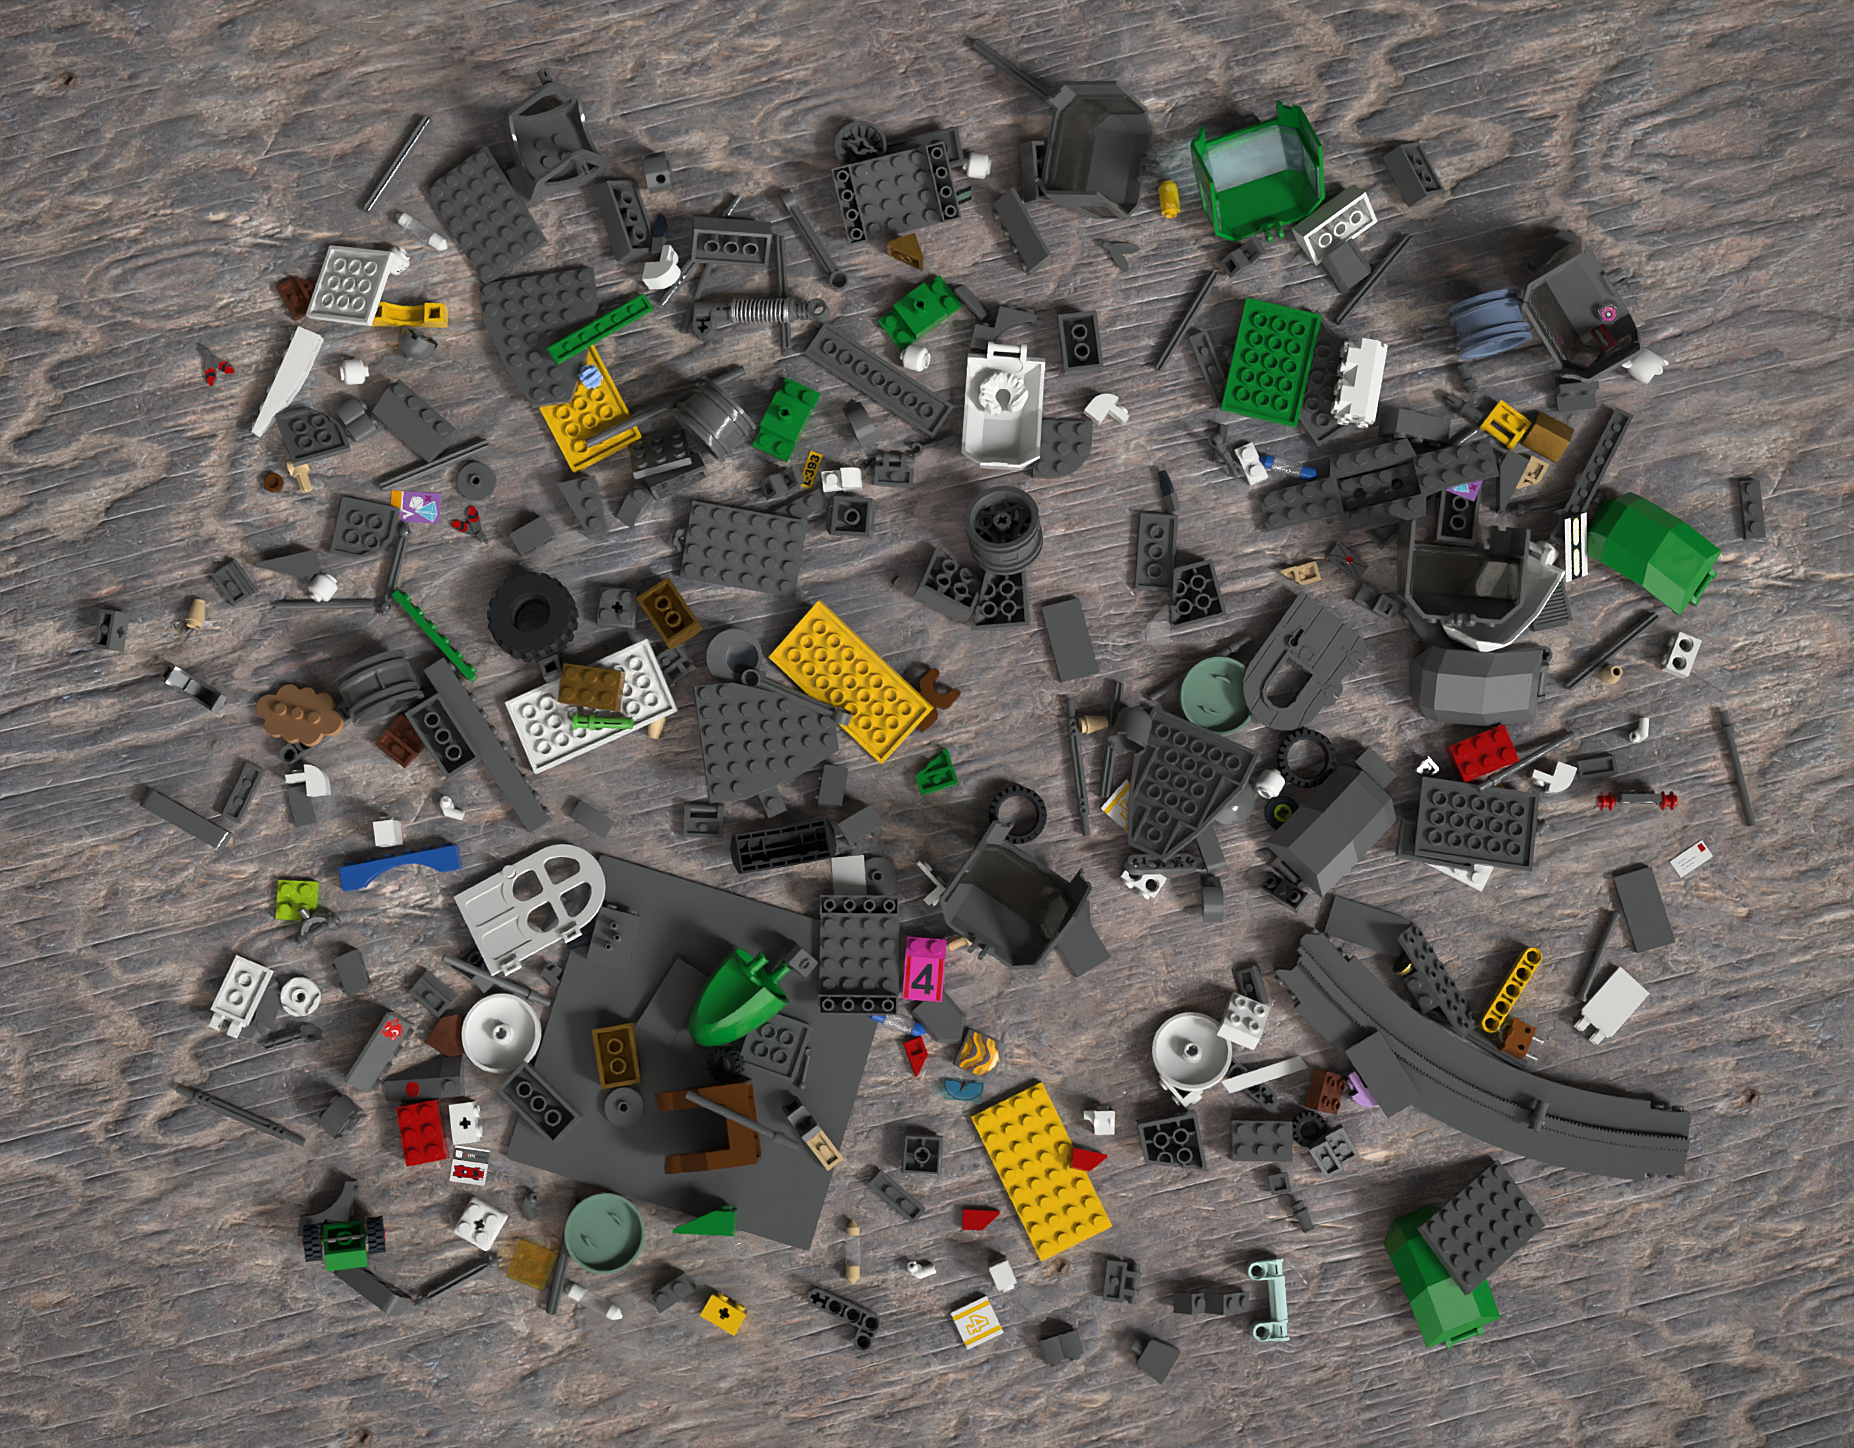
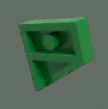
M947 748L915 776L921 796L959 785Z

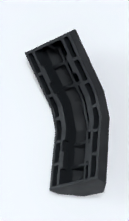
M827 818L780 828L734 834L731 839L730 852L732 863L738 874L834 858L837 844L834 829Z

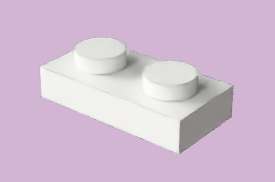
M1252 442L1234 450L1250 486L1268 478Z

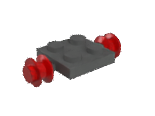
M1624 790L1623 792H1618L1616 796L1611 791H1609L1608 795L1600 792L1596 796V807H1599L1600 811H1603L1604 807H1608L1609 811H1612L1617 804L1654 803L1662 811L1665 810V807H1669L1673 811L1678 803L1677 795H1674L1673 791H1670L1669 795H1665L1664 791H1661L1660 794H1655V790H1643L1635 794V790Z

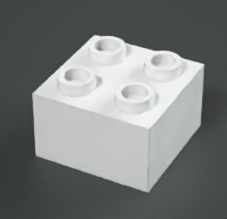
M1233 992L1226 1004L1216 1035L1254 1050L1261 1039L1270 1007Z

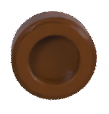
M270 473L264 478V487L271 493H278L284 488V479L277 473Z

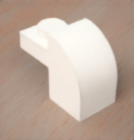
M663 245L659 262L645 263L642 280L649 289L667 288L675 283L681 274L680 269L676 265L678 263V255L670 245Z
M1112 394L1098 395L1089 403L1083 413L1098 426L1107 414L1122 425L1129 418L1128 411L1124 407L1115 405L1119 398Z
M840 468L841 470L821 472L824 492L843 490L844 493L863 491L861 470L859 468Z
M1558 761L1553 764L1550 775L1534 769L1530 771L1528 778L1533 780L1532 783L1544 787L1545 784V793H1557L1570 786L1577 768Z
M304 765V773L303 770H293L291 774L285 775L286 783L306 782L307 796L331 795L329 778L318 767Z

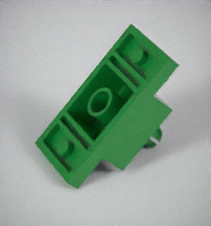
M939 275L927 285L922 283L893 305V309L881 317L878 323L899 351L902 352L908 345L916 342L961 309L963 305Z
M786 377L779 392L776 391L760 424L761 429L752 447L788 464L821 397V393Z

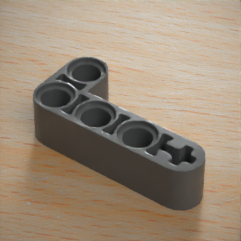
M366 1267L333 1271L337 1277L389 1315L401 1316L412 1300L409 1294L400 1289L392 1288Z
M814 1287L809 1291L807 1300L812 1307L858 1327L854 1338V1346L858 1350L866 1351L870 1348L880 1326V1317L877 1313L821 1287ZM818 1292L820 1293L819 1297L824 1300L828 1296L826 1306H823L824 1301L820 1299L817 1302L813 1301L814 1297L812 1294L815 1295ZM836 1300L840 1303V1308L832 1310L829 1307V1303ZM856 1309L859 1313L858 1317L850 1318L847 1314L848 1310ZM869 1317H874L877 1324L874 1327H869L865 1320ZM866 1336L869 1340L868 1344L860 1345L857 1341L858 1337Z

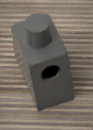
M1152 1337L1148 1338L1146 1344L1135 1339L1130 1347L1132 1351L1139 1354L1136 1363L1161 1385L1181 1353L1179 1348Z

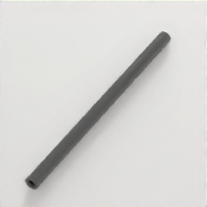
M740 366L711 381L720 387L746 375L743 366ZM693 388L586 438L585 442L588 448L659 416L672 408H676L678 401L683 403L696 389Z

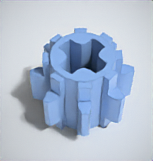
M586 364L579 369L581 372L578 374V377L587 389L591 387L595 389L601 384L600 380L603 377L593 364L590 366Z

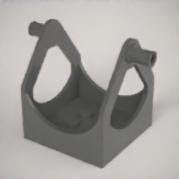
M544 68L545 72H543V69L537 72L542 87L508 112L503 128L504 136L530 200L601 181L609 164L608 158L598 153L590 137L584 118L581 92L560 82H553L548 68ZM558 94L569 99L564 104L543 113L528 116L519 115L546 96Z

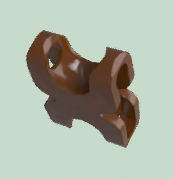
M937 668L931 669L919 683L921 692L918 693L934 707L918 725V730L921 733L925 732L937 721V708L942 710L949 709L961 695V691L956 688L945 695L935 692L933 684L940 675Z

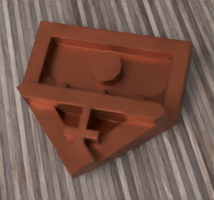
M298 276L276 286L278 294L295 321L306 316L317 283L300 279Z
M461 1014L440 1018L424 1043L447 1057L465 1054L462 1043L463 1021Z

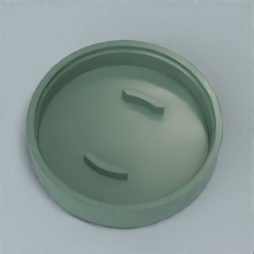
M1227 657L1206 658L1192 665L1184 674L1178 690L1179 707L1186 721L1218 735L1231 734L1243 728L1253 716L1247 708L1242 694V681L1246 667L1240 662Z
M597 1192L588 1195L572 1208L567 1217L564 1229L566 1247L572 1259L587 1271L596 1274H611L628 1267L642 1250L645 1240L643 1218L638 1208L628 1198L620 1194Z

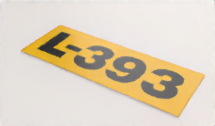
M810 451L802 472L804 483L801 486L811 489L823 457L822 454Z

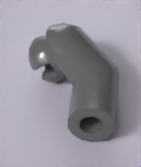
M531 1191L527 1193L522 1202V1208L527 1221L537 1218L533 1209L539 1200L537 1192Z

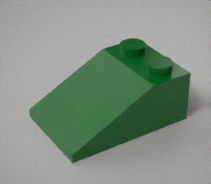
M721 1205L719 1208L676 1226L673 1229V1234L733 1237L737 1230L738 1209H733V1205Z

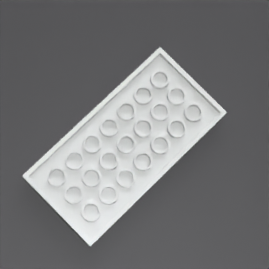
M648 639L587 665V667L626 673L620 712L557 702L561 679L547 683L505 702L535 774L679 711ZM576 712L578 715L594 713L596 716L633 717V729L596 728L591 731L589 728H578L573 730V713Z

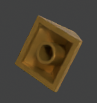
M915 233L888 242V256L923 271L924 257Z
M1539 411L1522 446L1557 463L1570 443L1574 429Z

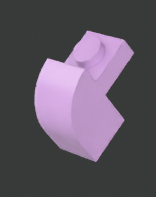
M1356 1071L1346 1074L1348 1078L1346 1080L1347 1085L1351 1091L1355 1090L1349 1097L1355 1103L1366 1107L1379 1105L1367 1086L1364 1087Z

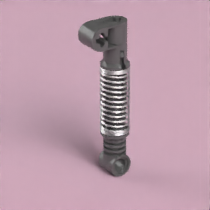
M734 298L729 301H696L694 304L693 331L699 339L708 342L716 336L717 321H730L731 323H740V321L748 323L750 321V323H753L754 320L755 323L757 321L765 323L767 320L769 323L771 320L772 323L774 321L782 323L784 320L785 323H793L798 319L808 320L809 318V320L824 322L830 317V309L825 301L820 298H815L809 302H798L793 298H778L777 300L776 298L773 300L771 298H761L760 300L758 298L756 300L754 298H744L743 300L741 298L739 300ZM818 307H823V310H822L821 313H819V314H816V313H815V310H816Z

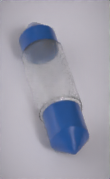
M1269 454L1259 457L1261 464L1265 468L1271 469V471L1307 481L1318 478L1315 468L1305 466L1302 463Z
M900 1014L898 1016L869 1015L870 1019L908 1035L911 1034L917 1037L926 1034V1030L921 1023Z

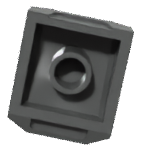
M833 496L827 505L825 528L829 535L872 539L876 512L875 500L873 498Z

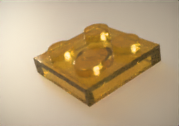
M522 1238L506 1277L539 1291H544L559 1253Z

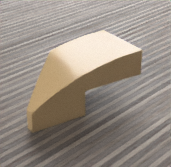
M1531 455L1529 458L1530 462L1516 489L1540 482L1549 464Z
M1317 561L1280 571L1281 574L1301 585L1322 580Z

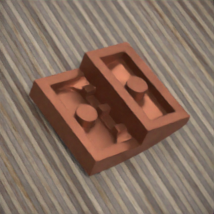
M400 714L390 728L386 729L375 743L403 768H406L425 748L404 714Z

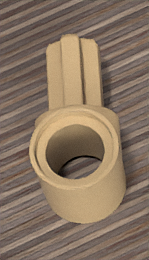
M291 459L286 460L287 468L291 476L297 478L301 492L308 493L312 491L313 488L308 476L311 470L310 463L293 467Z
M961 934L946 941L951 951L967 943L969 946L972 944Z

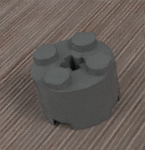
M344 1094L340 1097L335 1096L328 1103L330 1107L326 1111L321 1112L316 1118L319 1125L335 1140L342 1139V1133L345 1131H351L361 1120V1114L364 1112L358 1104L348 1095Z

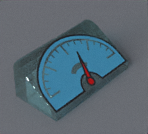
M944 1079L943 1100L982 1103L984 1083Z

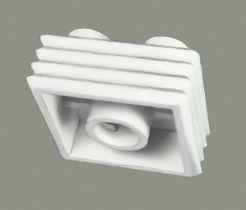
M473 1197L456 1224L453 1233L487 1251L493 1244L508 1215L483 1200ZM484 1220L483 1225L485 1227L478 1228L476 1221Z

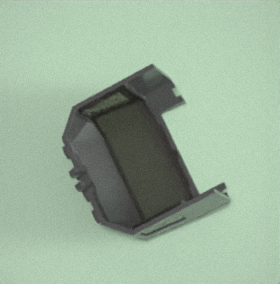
M1064 81L1058 86L1059 89L1052 96L1049 95L1044 99L1053 108L1041 179L1036 175L1030 176L1038 184L1044 195L1056 204L1093 219H1129L1139 208L1144 178L1157 179L1158 177L1156 172L1145 171L1146 167L1158 168L1160 162L1157 160H1147L1152 134L1147 107L1118 81Z
M1582 237L1549 255L1533 272L1527 282L1521 311L1524 309L1561 370V377L1590 383L1642 354L1640 332L1616 289L1628 283V278H1621L1612 284L1610 279L1619 275L1623 271L1622 268L1618 267L1606 274L1592 249ZM1607 306H1612L1617 310L1618 315L1612 322H1605L1601 318V311ZM1601 324L1606 326L1618 343V345L1606 352L1602 350L1590 333L1591 330Z
M1399 519L1397 596L1418 617L1424 618V622L1436 623V620L1440 619L1444 620L1445 624L1461 625L1462 621H1464L1463 625L1476 626V622H1481L1485 627H1495V624L1504 623L1524 605L1531 530L1506 527V531L1498 530L1499 526H1491L1489 549L1414 544L1416 520Z
M993 820L939 900L946 925L972 943L967 950L970 954L974 952L977 946L983 949L978 955L979 960H982L987 953L1012 970L1039 968L1077 918L1092 890V886L1089 881H1085L1082 867L1073 879L1068 882L1006 840V835L1016 822L1002 824L1001 821Z

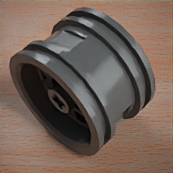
M703 376L701 378L702 384L696 383L694 385L696 390L683 403L678 401L676 403L678 407L676 410L672 408L669 412L700 446L716 460L723 463L725 461L724 456L732 454L731 449L742 437L748 438L750 436L748 431H755L757 427L732 398L713 381Z
M996 486L984 490L971 500L966 508L964 524L969 538L970 551L978 566L993 574L1012 575L1024 571L1037 561L1044 545L1038 507L1028 493L1012 486Z

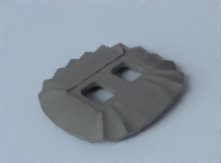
M272 976L256 1008L255 1020L250 1021L249 1025H246L245 1028L242 1027L239 1036L256 1039L265 1036L271 1030L278 1013L281 993L278 982ZM224 1019L226 1028L229 1029L232 1022Z

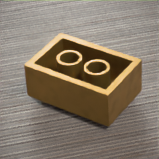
M669 577L636 598L670 651L703 630Z
M563 663L557 702L620 712L626 673Z
M634 1023L592 1030L601 1089L643 1082Z

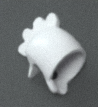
M1642 347V354L1621 366L1627 368L1628 372L1641 383L1648 384L1654 375H1660L1663 372L1662 366H1667L1669 362L1656 353Z

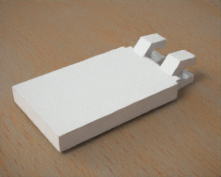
M236 955L210 1009L214 1015L209 1027L219 1031L224 1019L232 1022L227 1035L238 1038L242 1027L245 1028L246 1025H249L274 971Z
M1617 967L1580 1009L1582 1017L1575 1023L1574 1027L1578 1031H1584L1591 1023L1597 1030L1588 1040L1593 1045H1598L1604 1037H1612L1650 993L1624 969Z

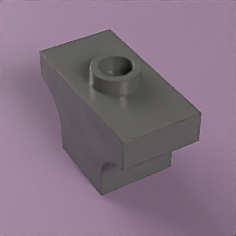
M793 939L779 952L784 960L804 977H807L819 964Z

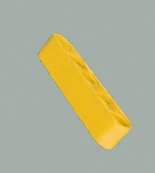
M1526 948L1520 953L1479 1018V1027L1482 1031L1495 1032L1499 1029L1541 962L1542 954L1538 949ZM1530 951L1535 954L1533 962H1529L1527 959V954ZM1519 968H1522L1525 972L1522 979L1516 975ZM1508 985H1512L1514 987V993L1512 995H1508L1506 993V987ZM1498 1001H1501L1504 1005L1501 1012H1498L1495 1008ZM1487 1018L1493 1020V1026L1490 1029L1485 1026Z

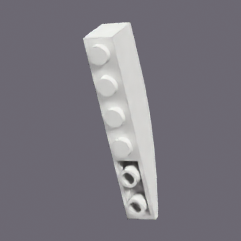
M299 326L296 331H293L290 339L291 344L283 353V362L275 371L276 378L268 387V396L260 405V414L252 423V433L256 436L261 437L276 422L275 416L281 415L288 408L301 389L324 340L319 334Z

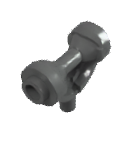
M305 906L298 910L303 919L299 925L298 932L295 933L296 938L294 940L300 948L308 949L313 944L314 938L323 931H336L339 929L341 920L336 913H309ZM321 922L314 929L308 930L313 923Z

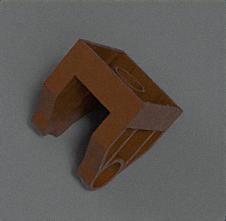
M752 1079L655 1093V1101L659 1111L703 1107L685 1098L688 1091H691L716 1104H724L725 1108L757 1122ZM726 1117L730 1145L667 1155L664 1162V1173L669 1175L757 1164L762 1159L759 1132Z

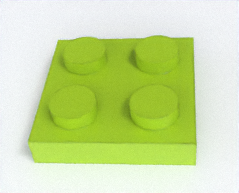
M278 880L276 919L302 920L303 917L298 910L305 906L309 913H317L319 882Z

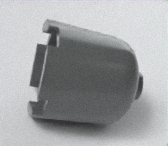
M1139 706L1121 709L1115 717L1107 741L1111 742L1110 747L1125 755L1127 752L1135 753L1134 756L1142 755L1146 750L1152 728L1150 715Z

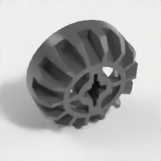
M851 122L845 125L836 136V159L841 166L854 163L849 158L848 151L853 153V156L857 159L856 163L860 160H865L867 157L874 159L885 156L887 152L885 136L876 125L870 122ZM861 146L864 147V149H862L861 152L858 151V149H860Z

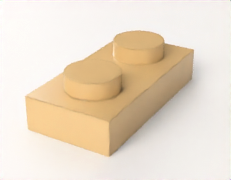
M822 1129L814 1138L806 1142L827 1171L844 1159Z

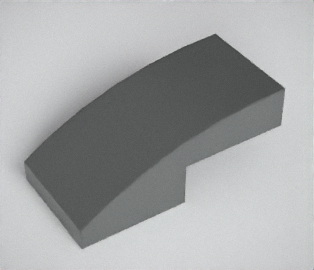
M1364 583L1360 584L1352 598V601L1386 620L1390 619L1398 605L1396 601L1383 593H1378Z
M581 799L569 815L603 839L615 823Z

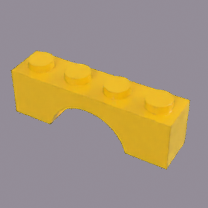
M379 302L372 326L448 328V308L444 303L399 306L387 302Z

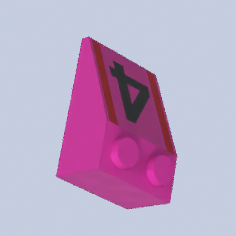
M907 937L902 999L942 1002L947 940Z

